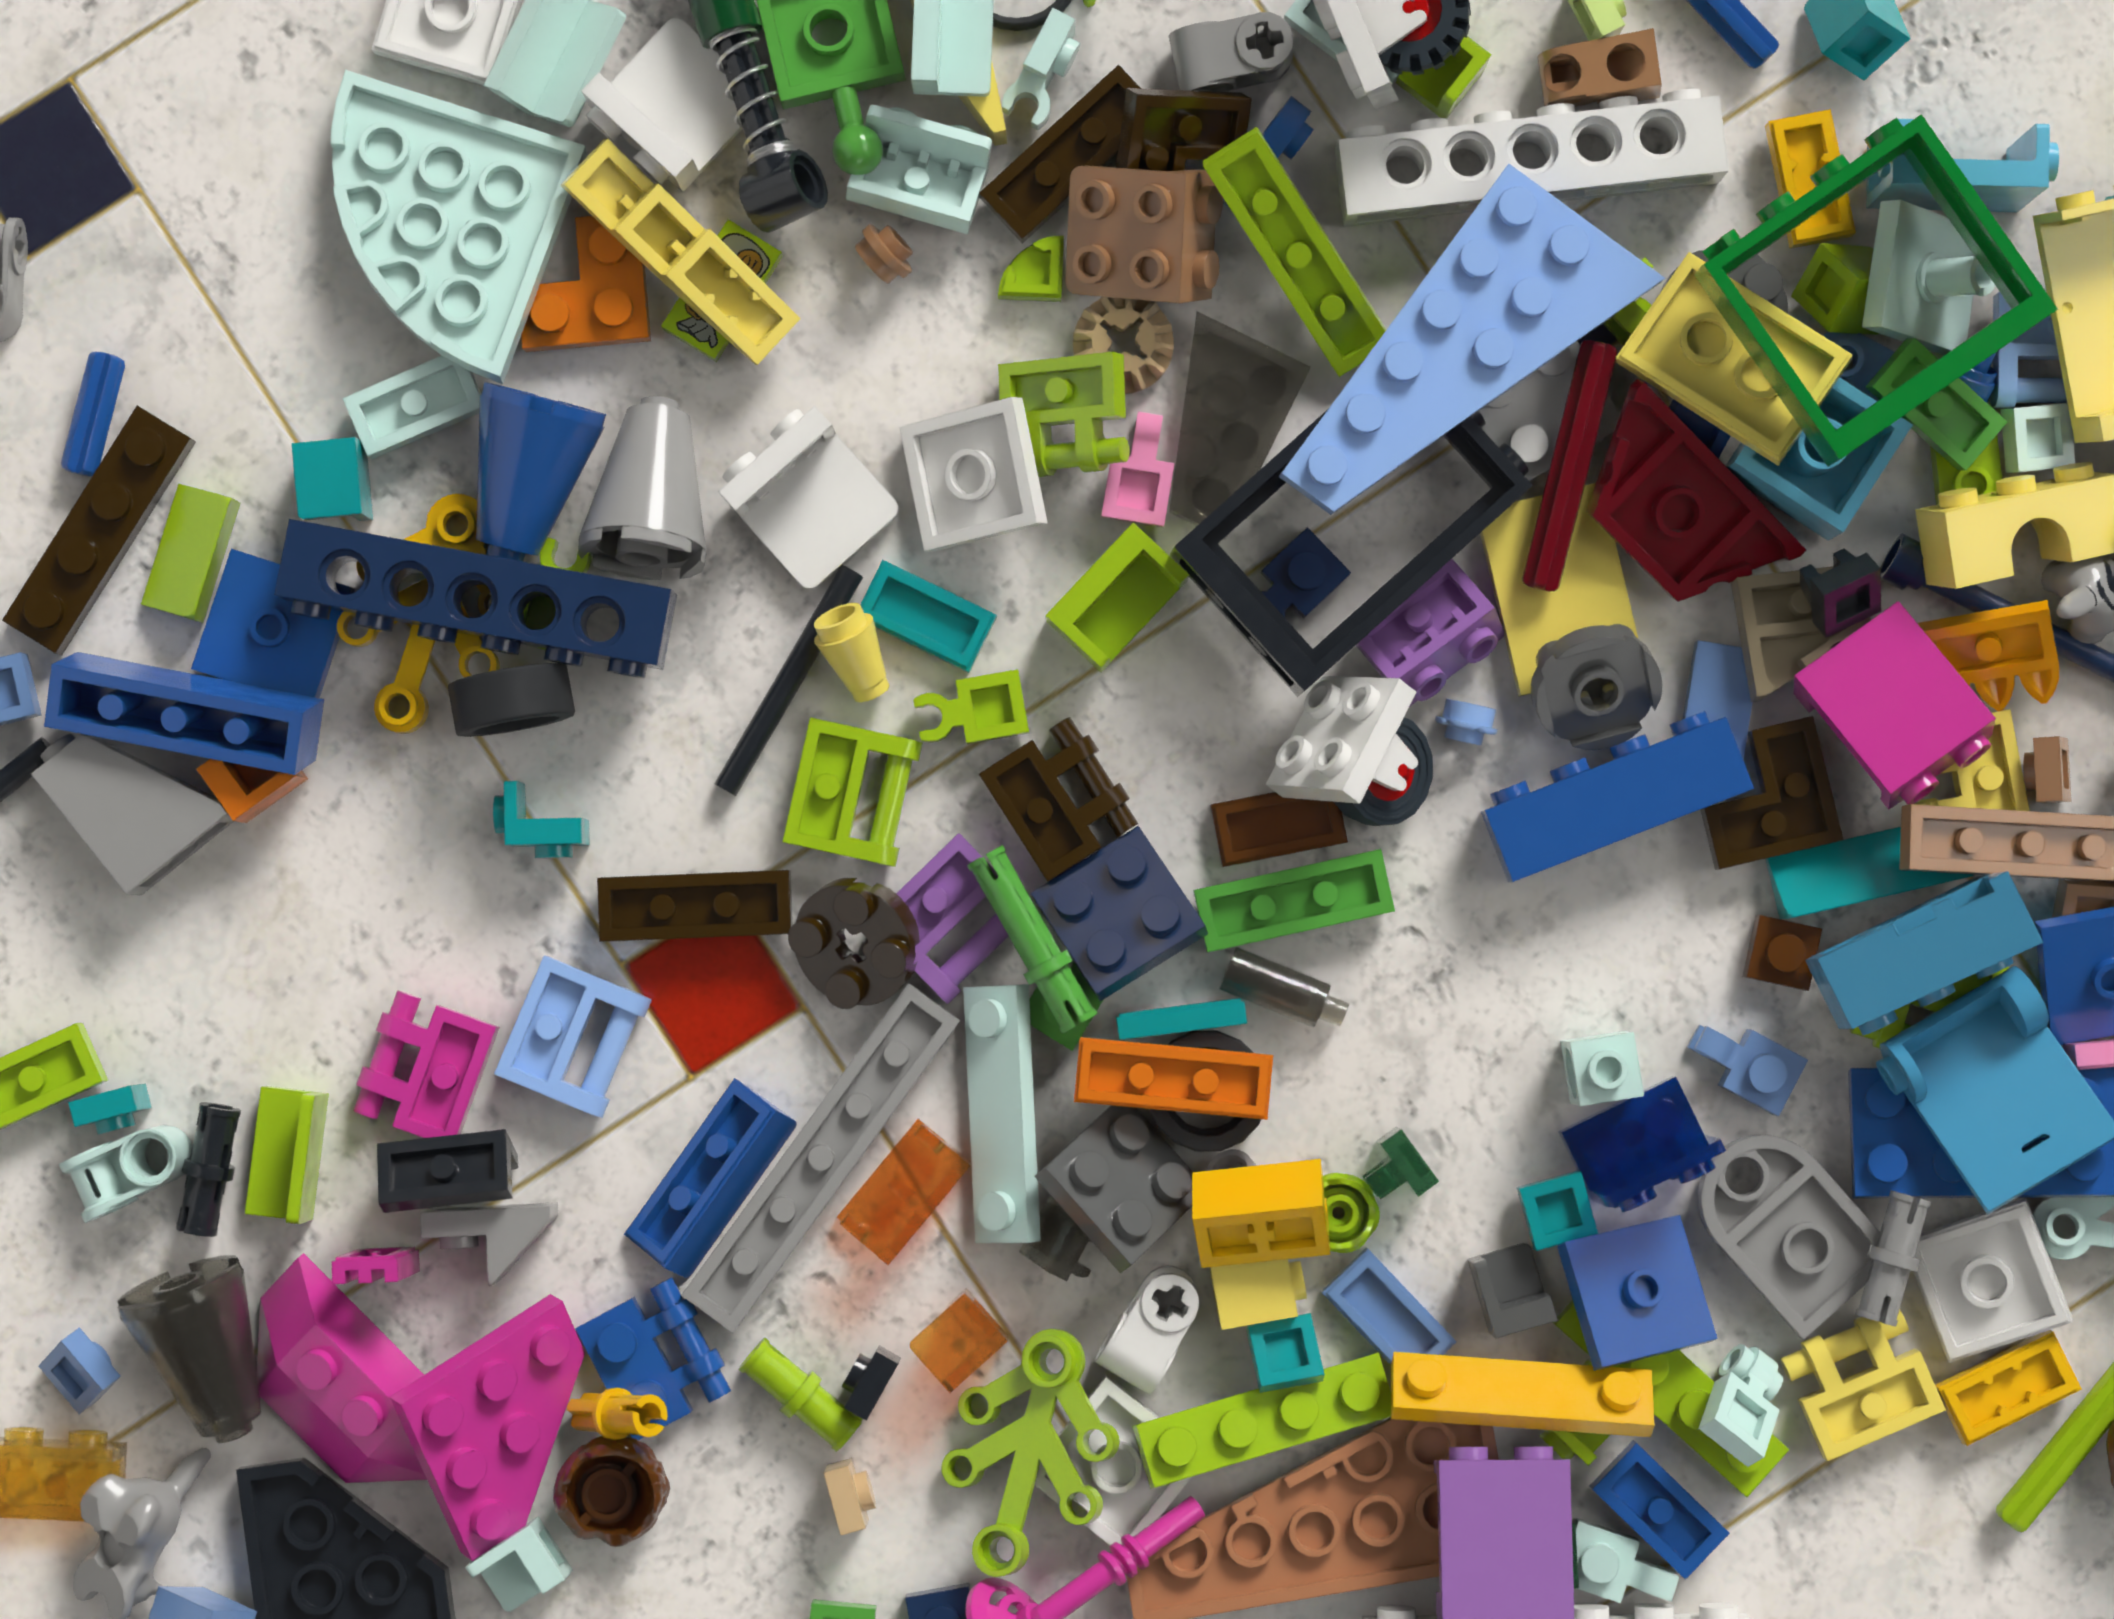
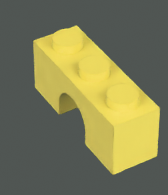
M2082 462L2056 467L2053 469L2054 479L2041 482L2035 481V475L2014 476L1997 480V491L1978 495L1977 488H1962L1939 493V504L1915 509L1926 585L1958 589L2014 576L2011 554L2013 539L2018 530L2028 521L2037 533L2041 559L2076 562L2114 553V473L2094 472L2092 462Z

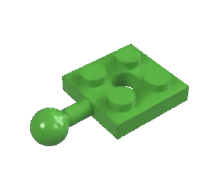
M757 0L783 110L832 98L839 129L841 130L835 137L832 146L835 163L842 171L849 175H866L874 171L881 162L883 145L878 134L873 129L864 125L857 92L906 81L887 0ZM828 18L838 19L847 26L845 37L839 43L831 46L821 45L812 38L814 27L820 21Z

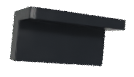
M506 1129L377 1143L379 1206L383 1213L513 1199L511 1170L518 1168V1154Z

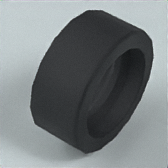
M543 663L499 669L461 678L448 684L449 699L457 736H485L525 730L563 721L573 717L575 714L566 664Z
M1192 1031L1172 1040L1168 1044L1254 1053L1240 1039L1219 1031ZM1150 1109L1157 1126L1174 1143L1196 1152L1223 1151L1243 1142L1261 1122V1119L1233 1117L1230 1122L1217 1128L1200 1129L1187 1124L1175 1111Z

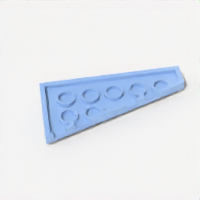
M1508 164L1279 477L1332 515L1417 453L1443 437L1461 422L1558 356L1562 351L1593 329L1602 325L1627 305L1660 284L1665 277L1511 164Z

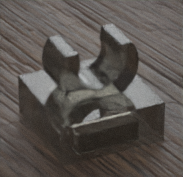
M1049 1196L1039 1214L1041 1241L1023 1243L1019 1252L1048 1273L1065 1281L1069 1279L1071 1273L1077 1277H1088L1091 1270L1078 1260L1087 1243L1092 1241L1057 1201Z

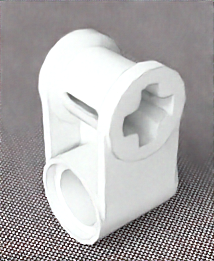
M1161 1266L1151 1271L1143 1280L1126 1311L1118 1317L1094 1362L1151 1395L1167 1372L1181 1340L1197 1315L1199 1296L1192 1277L1183 1269L1175 1266ZM1173 1285L1180 1286V1297L1184 1303L1181 1309L1171 1305L1165 1313L1159 1311L1158 1297L1154 1292L1157 1289L1168 1292Z

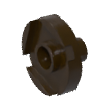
M840 878L819 889L802 905L796 923L791 926L788 933L789 945L795 952L797 961L805 976L820 992L826 995L832 1005L840 1009H851L856 1005H875L894 995L914 974L917 962L914 964L916 957L915 946L920 942L919 928L906 903L890 888L879 883L871 887L865 883L854 882L857 878ZM845 928L852 935H857L861 932L866 937L868 942L862 948L865 956L849 949L845 942Z

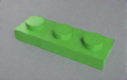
M1381 849L1193 890L1198 915L1208 931V934L1203 937L1207 953L1395 912Z

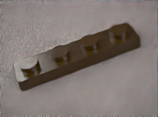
M137 405L2 621L53 653L62 656L196 441Z

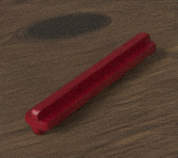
M1584 340L1579 347L1522 576L1523 584L1534 589L1555 592L1560 587L1618 354L1617 348L1604 342Z

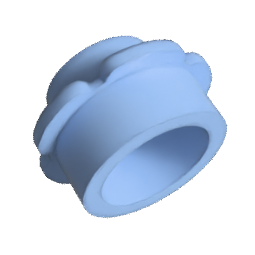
M1446 698L1442 717H1435L1437 723L1447 725L1445 738L1482 745L1484 734L1495 735L1498 730L1492 728L1496 709Z

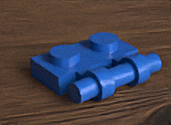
M672 1277L650 1288L661 1312L646 1319L634 1296L575 1328L606 1389L616 1387L626 1389L632 1395L652 1394L658 1396L667 1407V1421L651 1419L649 1423L660 1424L664 1427L694 1410L683 1387L698 1381L709 1403L731 1392L720 1370L725 1364L717 1348L709 1349L693 1318L698 1315L694 1304L687 1299H683ZM670 1329L687 1360V1363L674 1370L656 1336ZM630 1434L632 1438L637 1440L644 1438L643 1436Z

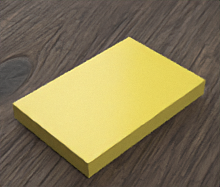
M1688 252L1616 356V363L1779 466L1802 433V429L1694 276L1706 262ZM1730 278L1820 407L1851 362L1853 354Z
M1596 483L1588 484L1584 487L1560 587L1555 592L1534 589L1523 584L1522 581L1543 495L1515 501L1480 533L1518 697L1531 694L1532 676L1537 668L1536 655L1539 649L1550 641L1559 640L1563 636L1581 628L1598 625L1610 626L1613 624L1629 627L1638 638L1616 542L1586 512Z

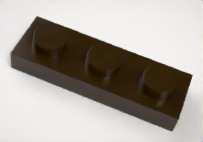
M1119 64L979 192V198L1022 244L1069 201L1070 175L1074 168L1078 166L1106 167L1118 156L1126 89H1141Z
M791 870L597 878L599 942L788 934L793 925Z

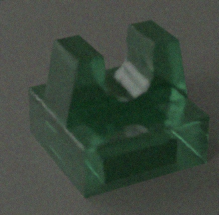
M1398 1127L1393 1128L1376 1141L1386 1155V1158L1362 1175L1365 1182L1380 1200L1404 1183L1407 1184L1413 1194L1419 1197L1439 1182L1403 1130Z

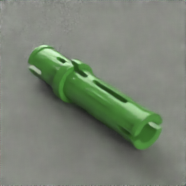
M1002 845L986 854L998 875V879L994 876L984 857L976 859L968 864L967 867L974 874L1015 949L1027 967L1028 972L1023 974L1029 986L1036 983L1060 1027V1032L1063 1034L1078 1025L1066 1000L1070 1002L1081 1023L1095 1016L1098 1012L1092 1007L1068 963L1073 961L1068 950L1061 953Z

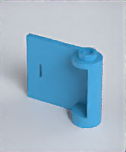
M2016 966L2007 969L1880 1044L1883 1058L1876 1062L1877 1069L1888 1088L1895 1095L1902 1092L1905 1093L1987 1215L2114 1140V1120L2047 1027L2049 1014L2041 995L2027 975ZM2042 1137L2047 1138L2046 1140H2040V1141L2036 1142L2035 1144L2031 1145L2030 1147H2028V1148H2026L2025 1150L2022 1151V1149H2023L2024 1147L2030 1145L2031 1143L2035 1142L2036 1140H2038V1139H2040V1138H2042Z

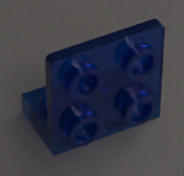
M1671 1076L1644 1089L1643 1097L1624 1099L1558 1131L1576 1169L1582 1173L1586 1190L1592 1201L1608 1208L1620 1207L1622 1212H1627L1656 1198L1657 1193L1654 1186L1668 1179H1678L1680 1184L1697 1179L1716 1168L1712 1158L1724 1153L1726 1149L1720 1138L1703 1133L1675 1076Z

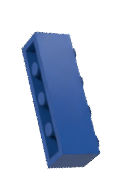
M76 652L51 664L44 727L295 775L316 761L324 699Z
M1706 711L1670 724L1669 726L1674 736L1672 738L1650 746L1646 734L1610 747L1609 749L1614 760L1590 769L1585 757L1551 770L1550 774L1554 783L1530 792L1525 780L1490 794L1494 807L1481 811V815L1508 883L1515 882L1755 789L1727 718L1723 717L1710 722Z

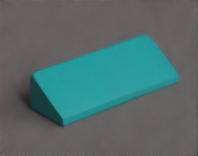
M1901 827L1765 859L1779 919L1795 918L1973 877L1974 874L1900 870Z

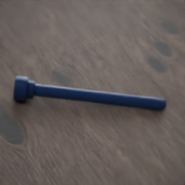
M1903 533L1894 541L1881 565L1882 581L1900 590H1904L1907 586L1918 590L1923 586L1974 613L2016 606V604L1976 584L1958 589L1926 585L1920 542ZM2052 623L2058 655L2114 683L2113 653L2093 643L2080 642L2072 637L2067 630Z

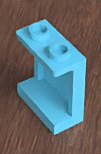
M1914 119L1898 120L1902 124V126H1905ZM2034 124L2007 148L2006 160H1953L1990 212L2017 213L2049 188V181H2055L2059 167V148L2056 142H2050L2049 124ZM1904 154L1867 179L1866 209H1880L1881 201L1903 200L1927 210L1943 211Z

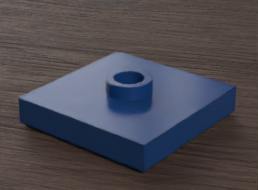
M231 548L191 669L223 680L320 698L340 638L337 632V621L344 611L331 609L329 620L292 614V602L274 595L280 564ZM335 582L337 590L341 595H349L356 590Z
M2114 907L2034 921L2044 942L2037 945L2041 997L2049 1014L2047 1027L2060 1045L2114 1036Z
M1680 1215L1566 1241L1557 1246L1594 1371L1706 1344L1718 1339Z

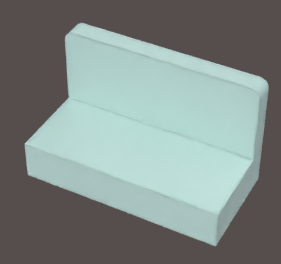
M525 0L483 86L526 114L572 127L586 102L581 91L598 72L600 73L626 20V14L616 7L591 0Z
M914 0L911 66L913 94L986 97L990 94L994 0Z

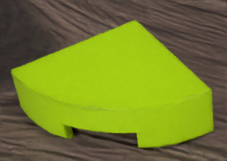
M1064 235L1039 239L1021 251L1008 265L1002 275L998 299L1061 302Z

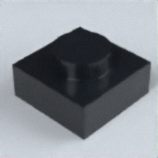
M880 1345L872 1359L860 1353L841 1386L852 1393L844 1408L867 1421L897 1368L901 1357Z

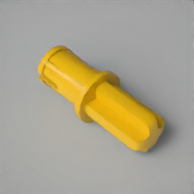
M616 1387L606 1389L602 1393H583L580 1399H571L566 1409L572 1414L571 1426L575 1430L598 1432L604 1438L612 1440L623 1439L629 1434L643 1437L656 1436L663 1430L664 1426L649 1423L650 1420L667 1421L668 1417L667 1407L658 1396L652 1394L632 1395L628 1390Z

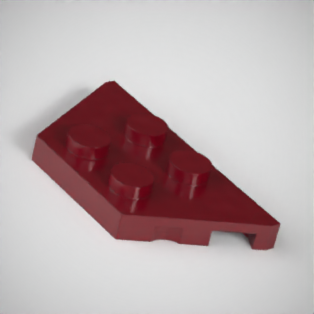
M1636 379L1630 385L1586 512L1671 598L1680 602L1706 592L1715 583H1731L1737 577L1753 575V569L1783 558L1791 561L1801 557L1807 551L1645 382Z

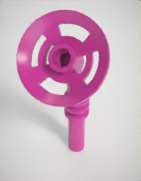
M1189 1496L1134 1537L1130 1534L1122 1536L1120 1539L1121 1544L1114 1542L1109 1546L1110 1553L1106 1550L1101 1551L1097 1556L1099 1562L1040 1604H1037L1025 1591L1007 1580L995 1577L986 1578L972 1587L967 1596L966 1619H1064L1113 1583L1117 1586L1125 1584V1575L1133 1578L1138 1573L1137 1567L1141 1570L1149 1566V1557L1205 1518V1513L1200 1504L1192 1496ZM1002 1591L1007 1594L995 1605L989 1604L994 1592ZM1010 1605H1014L1018 1611L1013 1614L1008 1612V1608Z

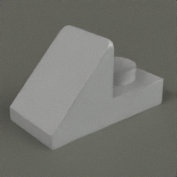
M558 1202L428 1209L420 1212L421 1238H439L440 1249H461L478 1247V1235H486L488 1285L492 1286L507 1274L558 1216Z

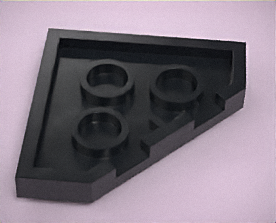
M298 1458L242 1466L236 1469L254 1610L257 1611L256 1619H456L449 1567L309 1460Z

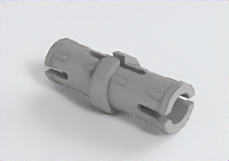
M1890 1190V1200L1877 1245H1870L1866 1256L1872 1259L1860 1305L1856 1309L1855 1315L1896 1327L1898 1323L1897 1316L1910 1271L1917 1272L1920 1259L1914 1257L1927 1211L1931 1207L1932 1202Z

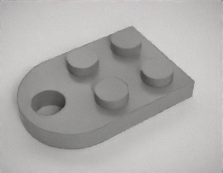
M1770 1135L1746 1136L1725 1145L1711 1158L1701 1176L1697 1195L1698 1210L1704 1228L1718 1247L1800 1338H1807L1865 1286L1872 1259L1866 1256L1869 1246L1877 1245L1880 1231L1815 1158L1804 1148L1792 1141ZM1739 1157L1750 1158L1755 1162L1759 1170V1179L1756 1186L1744 1194L1734 1193L1728 1187L1725 1180V1172L1728 1165Z

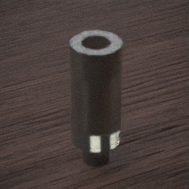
M1235 947L1219 986V990L1313 1028L1318 1019L1340 1027L1349 1007V1003L1328 995L1331 987L1330 984L1239 947Z

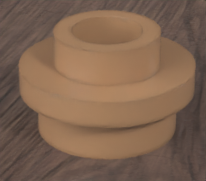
M869 224L862 230L864 238L855 245V249L863 261L880 279L889 284L898 275L905 278L912 272V268L906 259L913 254V251L897 231L889 225L880 231L872 224Z

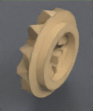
M1101 297L1084 309L1073 332L1074 356L1109 352L1112 340L1107 335V330L1102 327L1104 324L1110 329L1115 328L1119 332H1124L1129 326L1133 328L1137 322H1140L1141 325L1138 327L1134 343L1140 349L1139 353L1145 359L1142 360L1136 354L1132 356L1125 351L1121 354L1124 355L1125 394L1142 391L1157 382L1170 364L1174 350L1171 323L1156 302Z

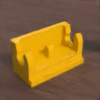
M1321 1159L1192 1172V1221L1201 1268L1331 1255L1327 1199L1324 1198Z

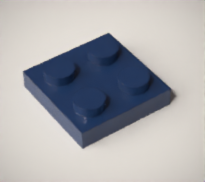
M1139 826L1031 892L1037 907L1064 948L1068 950L1073 962L1100 1002L1208 934L1206 925Z

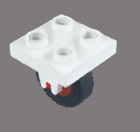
M1321 676L1318 684L1308 693L1304 702V711L1290 738L1280 747L1276 756V765L1266 785L1283 798L1333 801L1345 816L1365 825H1395L1411 817L1426 800L1433 779V755L1427 738L1414 721L1404 717L1417 692L1399 678Z

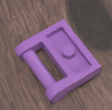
M960 833L896 893L909 907L919 928L920 942L915 946L916 957L914 964L917 962L915 972L947 1004L961 992L958 985L1009 937L997 914H995L940 968L926 955L986 897L974 874L967 867L968 864L980 857L982 858V856ZM988 863L994 876L998 879L995 869Z

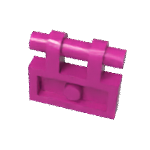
M397 990L389 1013L382 1012L376 1031L380 1032L381 1036L370 1066H363L356 1085L361 1087V1091L353 1111L377 1119L384 1099L388 1097L401 1102L392 1127L423 1138L461 1134L500 1027L441 1005H436L428 1028L418 1025L413 1020L421 998ZM405 1042L420 1047L408 1082L393 1076Z

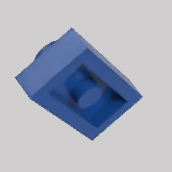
M1634 1440L1589 1485L1600 1498L1685 1580L1730 1534Z

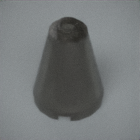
M221 1255L189 1263L191 1272L171 1278L167 1271L132 1288L117 1301L121 1321L201 1437L215 1436L217 1443H226L245 1436L253 1430L252 1421L261 1414L245 1273L238 1257L235 1255Z

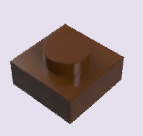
M1756 915L1742 977L1809 991L1812 974L1805 960L1817 954L1822 928L1764 915Z

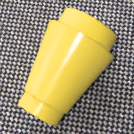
M847 603L837 606L818 617L814 622V628L817 632L814 643L846 688L852 693L856 702H866L885 693L890 685L886 678L873 616L864 613L859 603Z

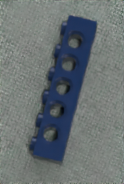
M289 519L274 594L286 601L292 602L291 613L296 615L329 620L331 609L356 614L354 625L392 632L394 621L419 625L418 637L454 644L456 643L457 633H464L482 637L480 647L482 649L512 655H519L521 644L546 649L544 660L582 667L584 656L609 660L608 672L637 678H645L647 667L659 670L664 669L677 594L668 588ZM348 562H360L365 573L362 586L352 594L341 595L335 584L338 570ZM413 573L424 574L428 582V593L425 599L415 606H403L398 596V588L401 581ZM474 585H486L492 595V603L489 610L481 617L467 618L461 609L463 594ZM536 597H550L556 609L553 621L544 629H529L524 621L526 605ZM600 608H611L617 612L619 617V628L616 634L611 639L603 642L591 640L587 633L588 618L594 611Z

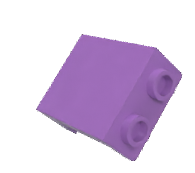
M1552 1446L1514 1447V1460H1488V1447H1449V1460H1434V1474H1437L1440 1592H1436L1437 1619H1575L1570 1459L1553 1460Z

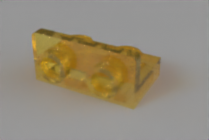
M5 1428L4 1437H0V1518L84 1521L81 1517L80 1503L83 1495L99 1478L109 1474H114L124 1479L126 1477L127 1442H107V1431L71 1430L68 1431V1440L43 1439L44 1429Z

